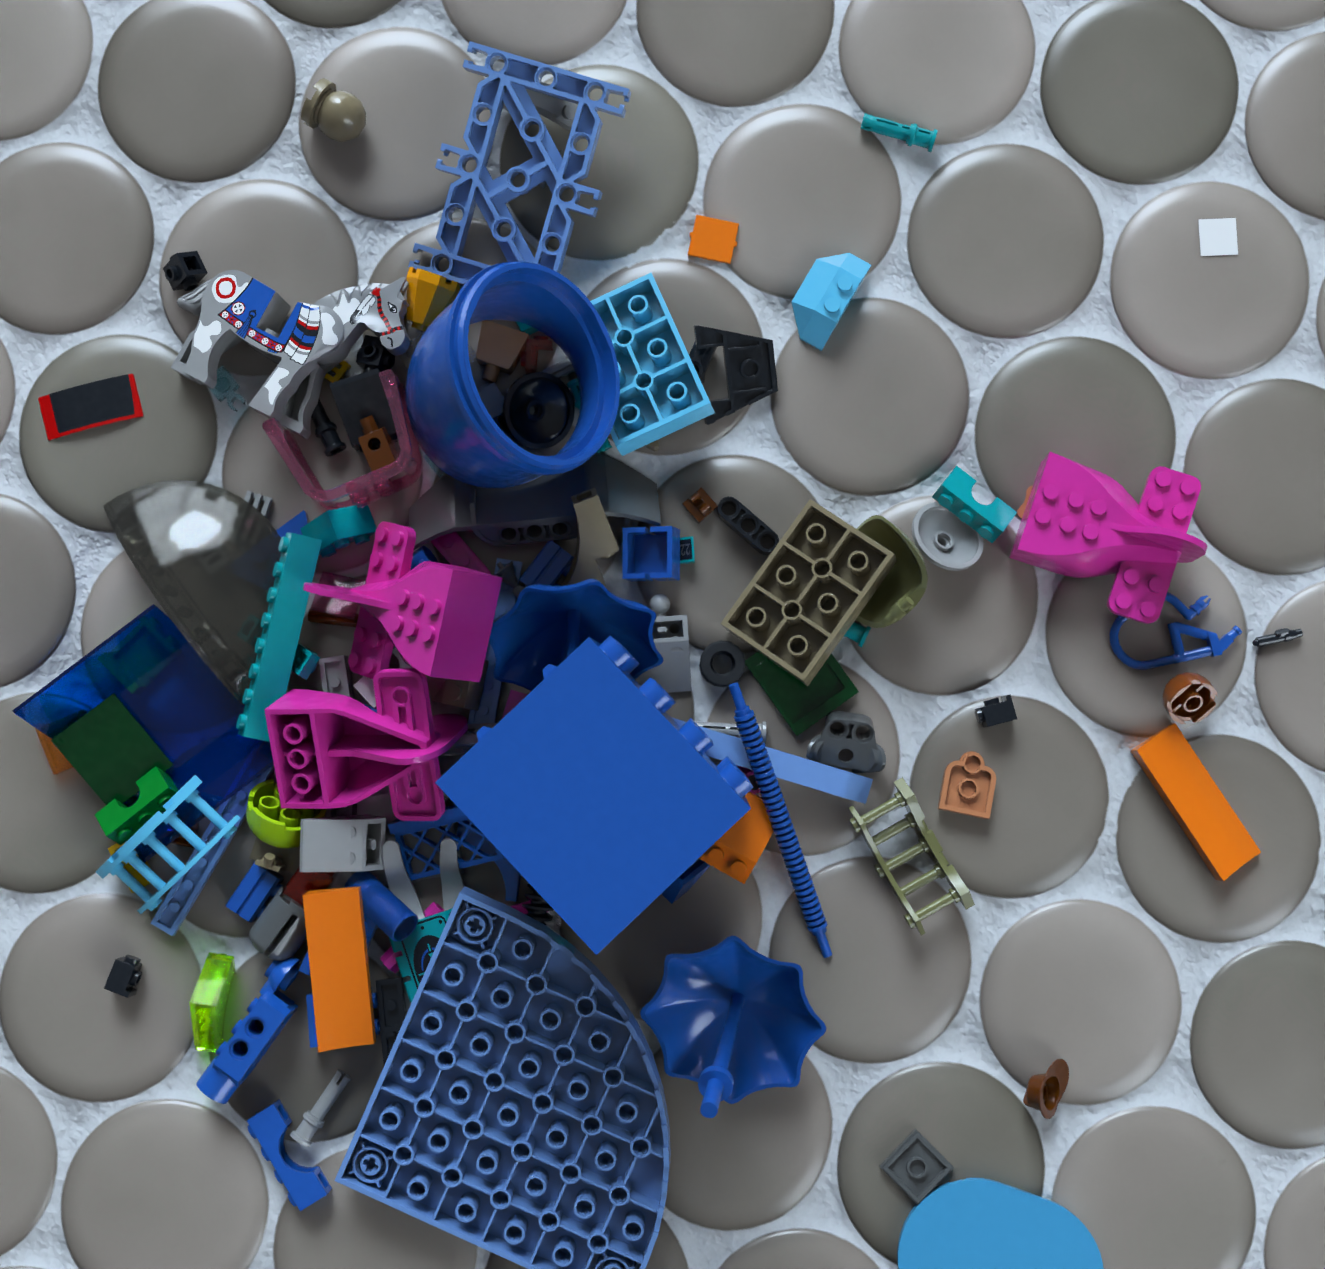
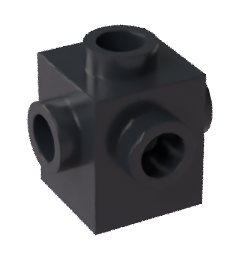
M198 251L176 253L170 257V261L163 268L165 277L173 291L182 289L184 291L194 290L208 273Z
M365 335L361 348L357 352L356 363L363 369V373L378 368L385 377H388L390 369L395 363V355H392L382 345L380 338Z

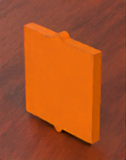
M696 215L693 232H690L691 242L688 256L730 264L734 247L737 246L735 240L739 223Z

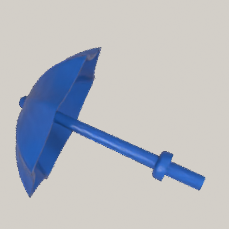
M586 579L579 583L563 586L530 585L519 593L516 603L508 613L493 620L489 643L495 654L494 678L532 691L544 680L542 670L548 664L559 666L588 637L602 644L611 635L640 663L630 673L634 679H637L640 675L661 665L664 661L653 640V625L656 620V613L645 605L614 595L596 579Z
M733 935L727 937L718 945L701 952L667 955L664 960V974L661 984L653 998L640 1011L641 1018L653 1030L660 1043L666 1074L671 1077L685 1078L698 1082L699 1091L703 1095L700 1112L706 1118H713L717 1115L720 1101L724 1100L729 1104H734L747 1095L762 1089L796 1087L800 1082L801 1067L808 1050L826 1032L825 1023L816 1015L806 997L801 966L796 963L777 961L759 954L739 937Z

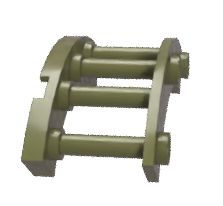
M902 777L894 782L898 791L894 794L895 797L862 816L858 814L854 806L849 807L853 816L849 821L856 833L861 832L877 862L874 865L876 872L881 879L884 877L887 879L907 914L904 915V918L911 929L916 927L922 936L925 934L920 922L954 901L956 903L961 902L966 910L975 904L969 889L953 865H949L943 855V848L932 830L928 829L924 821L925 816L916 796ZM899 806H905L908 813L904 815V819L871 837L866 827L867 824ZM909 827H916L921 836V839L918 840L919 843L885 862L876 846ZM923 852H930L936 862L933 865L934 868L900 888L890 871ZM945 877L951 886L948 890L949 893L914 912L906 896L937 878L942 879Z

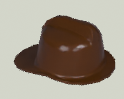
M1057 1059L1050 1065L1045 1074L1034 1075L1029 1079L1023 1103L1028 1107L1041 1111L1045 1119H1051L1054 1116L1058 1103L1067 1087L1069 1079L1067 1062L1063 1059Z

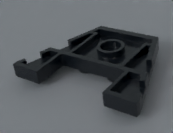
M694 325L696 349L723 346L728 398L710 400L715 413L705 417L706 425L712 424L716 420L778 391L773 340Z

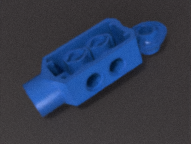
M300 959L274 960L266 970L264 976L268 980L260 990L261 996L251 1002L246 1010L249 1012L248 1016L236 1023L231 1030V1033L234 1034L233 1037L220 1045L215 1053L217 1056L214 1057L196 1082L199 1090L210 1099L221 1104H226L236 1089L252 1073L297 1010L298 1005L279 990L286 991L300 972L296 968Z

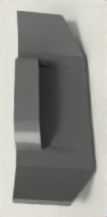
M606 454L593 455L585 463L573 470L556 475H542L528 483L507 488L478 487L459 481L447 474L409 508V527L413 528L416 532L414 550L440 536L465 530H473L477 537L493 546L577 538V520L571 496L594 487L606 516L626 517L660 526L657 484L640 472Z

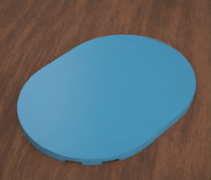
M966 1178L950 1183L947 1182L933 1189L910 1211L901 1229L897 1247L898 1269H1104L1101 1254L1093 1236L1072 1212L1049 1199L985 1178Z

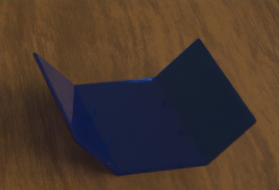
M155 604L151 605L12 710L17 716L53 739L55 735H58L115 693L173 763V766L167 769L165 773L170 775L177 789L180 790L196 775L202 781L196 788L199 791L198 795L214 810L274 765L270 742L243 737L238 734L239 729L236 728L239 715L243 714L245 704L242 702L243 698L193 637ZM140 790L123 802V804L127 807L135 804L139 798ZM185 800L175 809L178 813L176 816L189 828L206 817L191 802L187 803ZM162 822L153 830L157 834L155 837L165 846L181 836L169 823L166 825ZM142 842L135 848V851L138 852V857L144 863L157 854L148 844L144 845Z

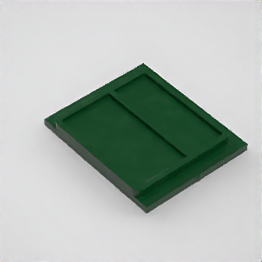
M759 652L745 660V665L796 736L823 717L828 716L830 712L859 692L832 653L808 686Z

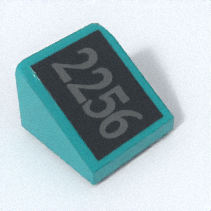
M693 536L680 538V564L695 563Z

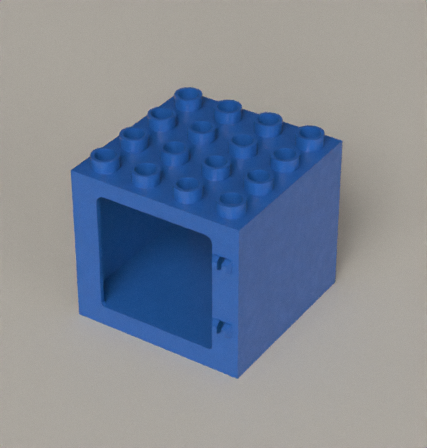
M611 635L602 644L588 637L559 666L548 664L542 670L544 680L493 728L481 727L476 732L478 742L435 782L596 955L751 809L745 795L754 788L747 776L728 756L716 765L705 754L714 745L713 741L692 718L680 727L667 714L666 711L676 701L655 679L649 678L640 685L630 673L640 663Z

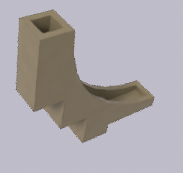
M594 487L571 496L576 513L578 535L572 564L560 586L579 583L586 579H596L606 587L596 559L609 558L616 551H619L613 531Z

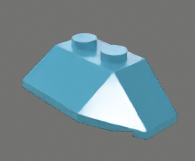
M851 253L816 259L791 302L799 338L820 351L823 350L871 267L869 263Z

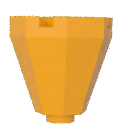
M409 267L407 281L409 282L407 288V302L409 304L407 306V320L412 322L411 327L425 332L432 321L455 300L461 285L455 281L451 283L446 282L447 278L419 268L416 270L414 267Z

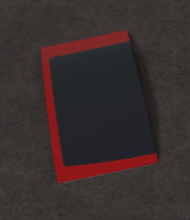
M132 373L75 386L38 398L48 440L143 416L134 374Z

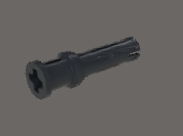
M318 399V404L311 416L316 427L315 435L321 439L326 449L324 451L327 457L334 456L345 450L347 446L344 442H341L336 431V424L330 421L320 399Z

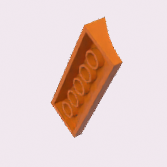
M1171 723L1130 750L1216 880L1225 881L1236 870L1261 853L1175 723Z
M361 886L309 890L303 895L318 1053L346 1047L373 1045L376 1042Z

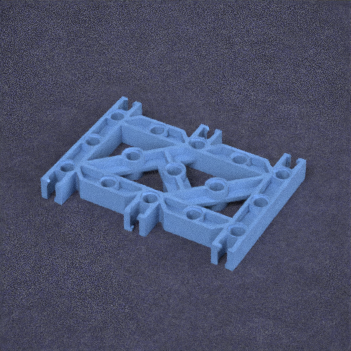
M469 41L467 52L473 54L479 52L487 56L485 66L474 65V62L465 59L463 63V68L466 71L487 77L477 85L463 136L469 150L444 143L441 144L440 150L444 152V156H449L451 152L459 155L460 158L456 168L446 166L442 163L443 160L437 159L435 168L439 171L461 177L450 184L436 239L442 249L438 250L415 243L413 252L417 254L423 251L431 253L433 255L430 267L420 266V261L415 260L410 261L408 267H414L416 270L419 268L461 284H465L476 273L490 267V265L462 257L477 203L491 229L493 237L498 242L508 262L535 263L561 273L574 227V221L569 211L596 218L598 208L591 207L587 209L579 206L580 195L582 193L593 195L594 200H601L603 194L600 190L577 184L588 177L603 123L597 111L624 118L626 114L625 105L620 104L619 108L607 104L609 94L624 96V101L629 102L631 92L628 88ZM499 59L504 60L503 69L501 71H494V62ZM546 74H552L554 77L552 84L549 86L541 84V79ZM596 88L601 89L603 92L602 97L597 101L591 100V91ZM526 89L578 104L563 158ZM505 104L533 158L519 166L510 168L505 174L493 180L486 167L503 105ZM483 110H490L489 120L480 122V113ZM533 124L539 125L538 134L534 137L528 136L527 130L529 126ZM586 139L588 140L587 149L582 152L577 151V141ZM469 160H475L477 163L476 169L473 172H467L465 168L466 163ZM523 174L525 176V183L521 187H515L513 183L515 176ZM546 181L553 195L534 257L506 203L520 195L527 194L532 188ZM565 189H572L574 192L573 199L564 202L561 197L562 192ZM461 209L463 212L462 220L454 222L452 219L453 212ZM506 223L510 224L511 233L506 237H502L500 235L501 226ZM557 238L560 242L559 248L554 252L549 251L547 247L549 240ZM447 258L449 261V268L446 271L441 272L439 269V262L440 260Z

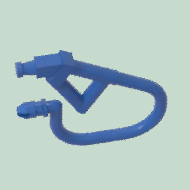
M1167 592L1165 601L1172 604L1185 619L1191 620L1196 615L1199 616L1201 614L1200 612L1209 605L1211 598L1204 602L1203 600L1208 596L1200 597L1195 604L1189 606L1190 609L1169 592ZM1119 615L1111 626L1109 638L1113 652L1125 665L1138 670H1147L1208 656L1223 655L1222 652L1234 642L1235 638L1242 631L1239 627L1234 626L1231 631L1219 639L1218 635L1214 632L1180 622L1169 623L1167 626L1174 654L1147 661L1132 659L1120 646L1119 631L1124 622L1129 618ZM1180 633L1205 640L1207 646L1184 651Z

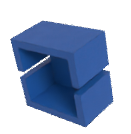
M673 526L650 527V529L646 527L623 528L622 579L631 582L653 581V579L657 581L680 580V529Z

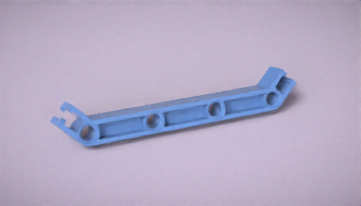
M672 718L680 727L686 723L685 721ZM699 726L711 738L714 744L705 753L707 756L723 760L728 756L735 765L752 770L747 757L748 753L745 751L741 738ZM767 746L765 747L777 778L866 804L873 779Z

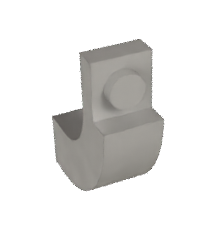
M541 82L543 86H549V84ZM526 89L540 115L567 130H571L578 104ZM504 104V105H503V109H505L506 111H508V109L506 108V106H505V104Z

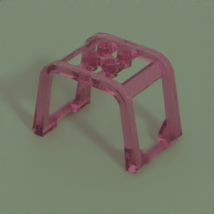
M391 369L379 373L390 405L401 448L397 460L389 465L324 491L310 468L294 434L288 429L284 431L281 423L275 417L266 420L262 425L305 494L318 501L327 510L354 505L357 508L364 507L410 487L417 482L422 474L424 463L419 443L414 436L407 413L406 389ZM403 470L407 473L405 476L394 481L390 479ZM349 495V500L343 502H334Z

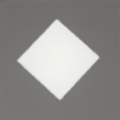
M1236 218L1198 219L1201 256L1238 255Z

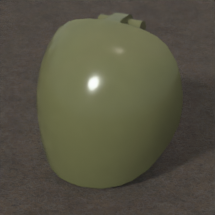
M874 515L866 519L857 530L894 553L897 562L856 620L866 626L882 628L901 620L918 604L926 591L928 575L924 559L913 541L886 518Z

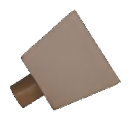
M489 320L482 321L476 353L478 364L486 366L481 379L489 383H496L499 372L511 375L530 343L529 334Z

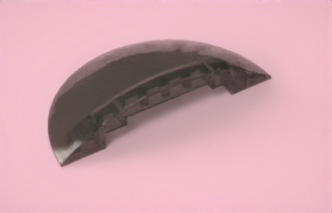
M174 480L147 484L121 494L103 505L120 543L157 601L206 665L232 695L245 706L242 700L245 689L250 687L249 669L251 664L255 663L257 657L255 644L257 639L261 638L263 632L261 619L263 613H267L269 607L267 593L269 588L274 585L273 568L275 563L279 562L281 552H279L281 537L262 513L241 497L223 488L196 481Z

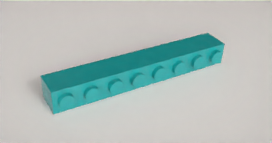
M286 533L285 537L282 536L280 540L279 552H281L279 562H276L273 568L275 581L273 587H270L267 593L269 607L267 613L264 612L261 619L263 632L261 638H258L255 644L257 657L255 663H252L249 669L250 687L244 691L242 702L245 704L243 714L239 715L236 728L239 729L238 734L243 737L270 742L264 709L286 694L310 594V592L303 590L305 582L312 583L322 543L320 539L296 533Z

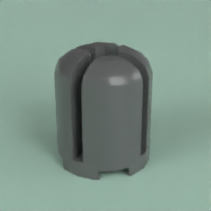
M284 886L280 887L249 932V938L253 946L261 954L271 944L267 958L273 961H284L292 958L307 939L303 894L296 890H293L291 893L283 891Z

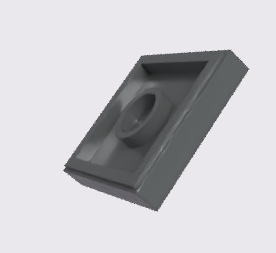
M916 1128L879 1165L917 1205L954 1168Z

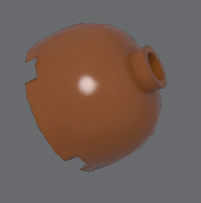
M1193 672L1181 673L1170 679L1165 685L1162 696L1163 705L1175 722L1186 724L1184 721L1192 720L1196 723L1207 717L1215 708L1216 703L1214 700L1215 695L1217 696V691L1204 676Z

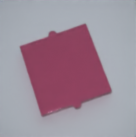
M325 571L322 572L319 584L351 589L366 583L365 580ZM315 594L311 610L354 620L359 605L355 602Z

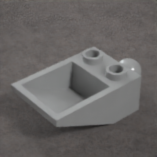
M656 594L650 600V607L656 613V620L653 625V640L664 661L661 665L640 675V685L649 678H652L667 693L692 691L687 615L666 616V612L670 608V600L664 594ZM674 623L679 626V631L675 634L669 630L670 625Z
M372 814L301 819L300 872L384 870L383 845L388 840L396 841L395 835L390 834L389 830L385 831V817Z

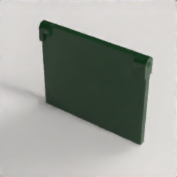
M115 693L51 739V742L59 749L105 805L113 799L123 803L137 793L139 788L136 781L155 766L164 772L173 766L171 760Z

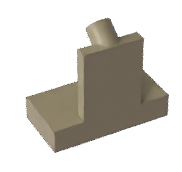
M256 837L249 859L255 860V865L276 872L286 870L300 874V847L277 848L262 842Z

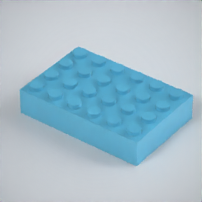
M652 272L590 301L603 320L616 353L620 377V397L617 416L610 434L622 456L715 413Z

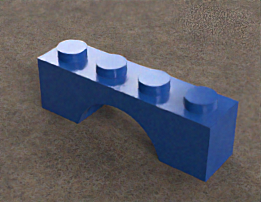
M280 1099L247 1120L249 1124L247 1128L250 1135L254 1139H258L262 1146L261 1153L267 1161H271L275 1168V1177L280 1184L284 1183L288 1190V1199L294 1207L297 1206L302 1211L330 1192L332 1187L319 1166H301L295 1163L287 1154L284 1138L292 1120Z

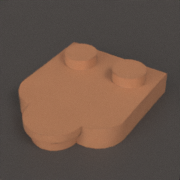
M973 751L966 752L959 760L953 761L946 766L937 809L987 820L990 819L996 775L990 767L985 766L984 759L979 753Z

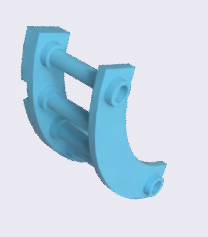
M196 775L163 805L166 809L163 814L160 811L156 812L96 871L102 879L109 873L113 876L117 875L145 902L137 910L140 914L147 909L152 912L162 902L160 897L192 868L222 837L228 839L237 830L235 823L240 819L238 815L227 822L198 795L199 791L196 788L202 781ZM184 800L187 803L191 802L220 830L207 844L176 816L178 813L175 809ZM162 822L166 825L169 823L198 851L186 864L181 862L155 837L157 834L153 830ZM141 842L144 845L148 844L177 872L166 883L136 855L138 852L134 849ZM129 863L157 891L152 895L123 867L125 864Z

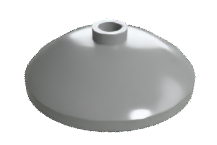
M938 502L923 506L913 519L911 529L915 545L921 554L934 565L946 570L960 571L971 567L980 558L984 545L983 537Z

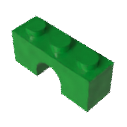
M157 766L136 781L140 795L135 804L127 807L117 799H113L95 814L106 837L119 845L128 841L156 812L160 811L162 813L166 809L163 805L179 791L170 775Z

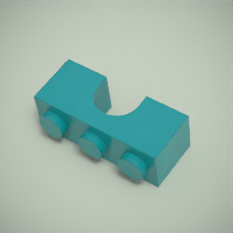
M956 466L932 498L956 515L963 523H966L978 532L981 537L993 543L1003 533L1017 512L998 497L989 505L978 503L973 498L971 492L976 480Z

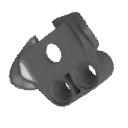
M830 712L825 719V727L821 735L815 736L810 741L806 757L809 760L832 767L852 769L853 773L880 772L886 765L885 751L876 743L871 718L857 713ZM834 722H841L843 724V727L840 729H833L830 726ZM859 726H867L869 728L865 733H858L856 731ZM842 749H850L853 752V757L849 761H843L838 756L839 752Z

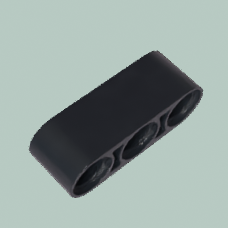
M728 496L720 500L717 514L721 521L760 554L770 555L779 543L778 535L734 497ZM725 504H732L736 512L728 516L722 512L721 508ZM745 520H750L754 523L755 529L752 532H745L741 528V523ZM766 536L772 538L774 546L770 549L763 548L760 544L761 538Z

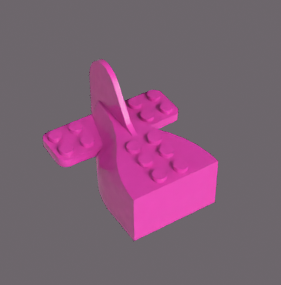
M1049 452L1040 463L1009 558L1068 577L1090 578L1116 574L1107 600V607L1110 612L1144 624L1153 623L1160 616L1176 564L1189 563L1206 554L1207 544L1192 535L1186 534L1201 490V483L1194 476L1159 466L1149 473L1138 504L1124 487L1110 476Z
M382 521L375 531V541L372 554L370 555L365 585L351 589L318 583H304V591L355 602L361 606L357 626L354 631L351 654L348 658L349 668L352 672L373 679L378 672L389 668L395 645L401 658L407 665L429 677L480 682L501 588V577L466 567L424 561L411 570L416 542L415 530L411 527Z
M414 668L383 669L374 676L373 684L377 713L361 702L345 695L308 689H291L264 709L281 808L332 809L346 807L358 803L382 788L389 786L392 810L397 819L402 821H437L445 812L443 791L435 783L441 777L438 756L450 749L468 730L467 718L459 714H438L432 716L427 677Z

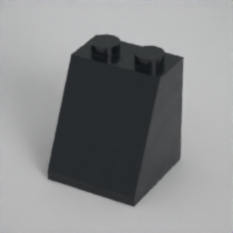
M378 368L329 384L350 443L356 451L360 450V452H363L358 438L363 436L364 433L358 421L373 415L378 429L386 427L393 443L398 442L399 437L404 436L387 380ZM378 438L372 439L373 446L380 444Z

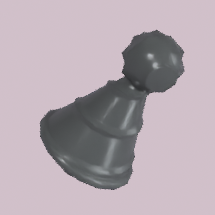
M513 561L505 566L499 562L496 565L500 570L493 575L501 577L502 582L513 587V594L515 597H518L525 587L520 584L518 585Z

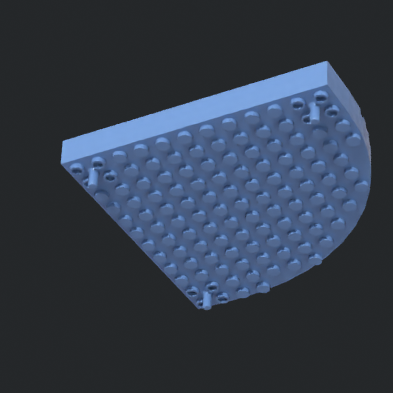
M464 887L459 892L334 1181L527 1269H645L659 1234L667 1198L671 1158L670 1126L664 1088L654 1056L645 1036L618 991L602 972L574 945L543 923L468 887Z

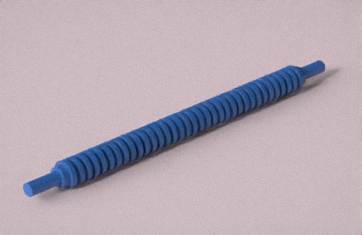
M738 682L732 683L728 687L736 707L734 720L737 728H739L738 731L741 734L740 737L745 751L748 753L747 757L750 766H752L751 768L754 772L753 774L756 778L761 797H763L762 800L765 803L764 806L767 809L774 834H776L775 837L778 840L777 843L791 883H793L792 886L795 889L794 891L797 895L796 897L799 901L798 903L801 907L809 932H812L813 936H816L822 956L824 958L830 957L832 951L825 934L827 922L797 835H795L796 832L793 829L784 798H782L783 795L778 785L779 783L776 779L777 777L774 773L769 754H767L761 731L758 729L759 726L756 723L754 711L750 710L749 706H746Z

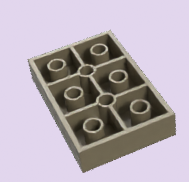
M810 499L723 619L721 625L728 632L808 686L896 564L895 554Z

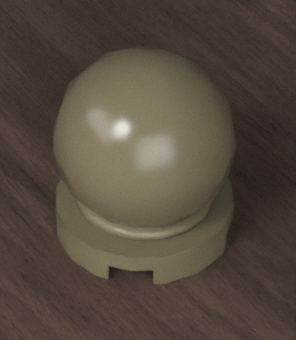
M326 78L320 79L313 86L317 91L312 99L306 98L304 102L301 120L305 121L304 124L313 129L319 126L321 132L332 140L345 142L355 139L366 125V111L361 101L352 93L343 90L336 91V84Z

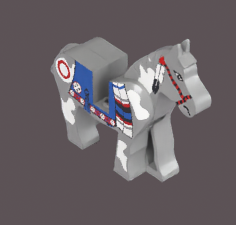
M227 270L221 272L213 279L202 283L190 293L178 298L177 304L180 308L200 317L195 330L188 335L171 368L199 385L203 384L214 390L217 384V367L221 355L244 341L256 352L278 364L248 406L256 412L278 422L287 430L308 440L311 434V416L318 404L325 375L348 356L350 349L364 331H372L380 338L382 345L392 355L398 356L408 350L410 339L404 325V316L409 304L404 294L409 286V282L406 281L405 277H401L391 284L369 283L344 288L321 298L314 304L297 302L279 335L277 332L291 306L276 291L242 271Z

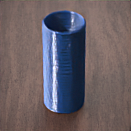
M369 871L355 872L347 880L344 888L361 886L363 913L393 941H402L414 931L418 923L417 915Z

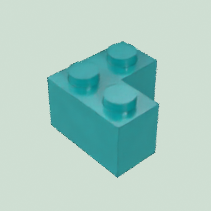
M368 503L328 510L300 529L302 535L322 540L319 555L322 558H326L336 554V549L344 548L350 545L351 542L360 545L370 541L369 536L375 533L377 527Z

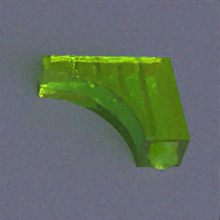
M208 953L190 999L195 1050L216 1053L223 1043L226 1007L236 973L234 956L223 953Z

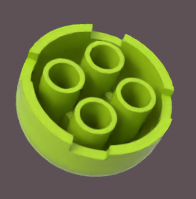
M270 779L257 784L250 791L246 808V819L252 833L262 842L277 848L300 847L301 819L323 818L326 815L327 809L281 808L277 783H274V779Z

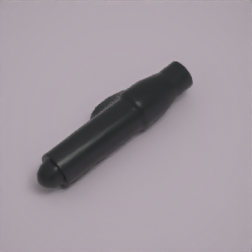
M1288 628L1278 629L1274 634L1256 637L1252 644L1262 647L1287 642L1302 637L1303 632L1301 628L1295 630Z

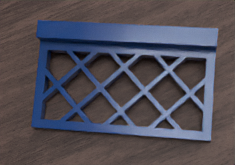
M455 804L446 806L444 814L437 821H402L395 819L388 824L390 834H394L396 841L399 843L403 863L411 881L440 874V866L434 863L433 859L437 851L440 852V844L446 836L458 842L457 853L461 845L474 852L471 859L467 861L458 857L459 869L504 859L505 857L497 848V853L488 855L480 850L487 838L471 821L470 823L466 821L468 817ZM455 822H459L467 827L461 838L449 831ZM431 828H435L443 833L437 844L425 837ZM470 830L482 836L477 848L465 841ZM411 834L419 839L414 850L405 845L403 835ZM422 841L434 848L429 859L417 852ZM414 857L426 863L422 872L413 873L411 861Z

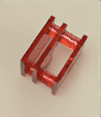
M299 866L286 884L284 894L303 905V895L309 890L327 889L334 879L332 876L335 872H300Z

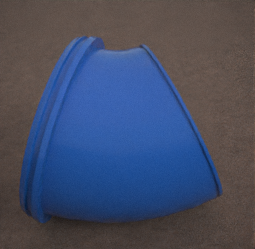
M503 262L487 267L472 276L461 288L455 300L427 327L412 354L408 367L405 396L406 408L412 431L420 447L427 457L446 474L459 481L478 487H514L528 483L542 475H556L573 470L585 463L602 447L612 430L617 416L620 397L619 369L612 340L603 320L593 304L575 284L560 273L542 265L529 262ZM484 320L521 322L547 335L567 355L579 383L580 411L577 424L570 439L557 454L552 456L531 454L514 443L492 419L481 400L472 376L468 353L470 324Z

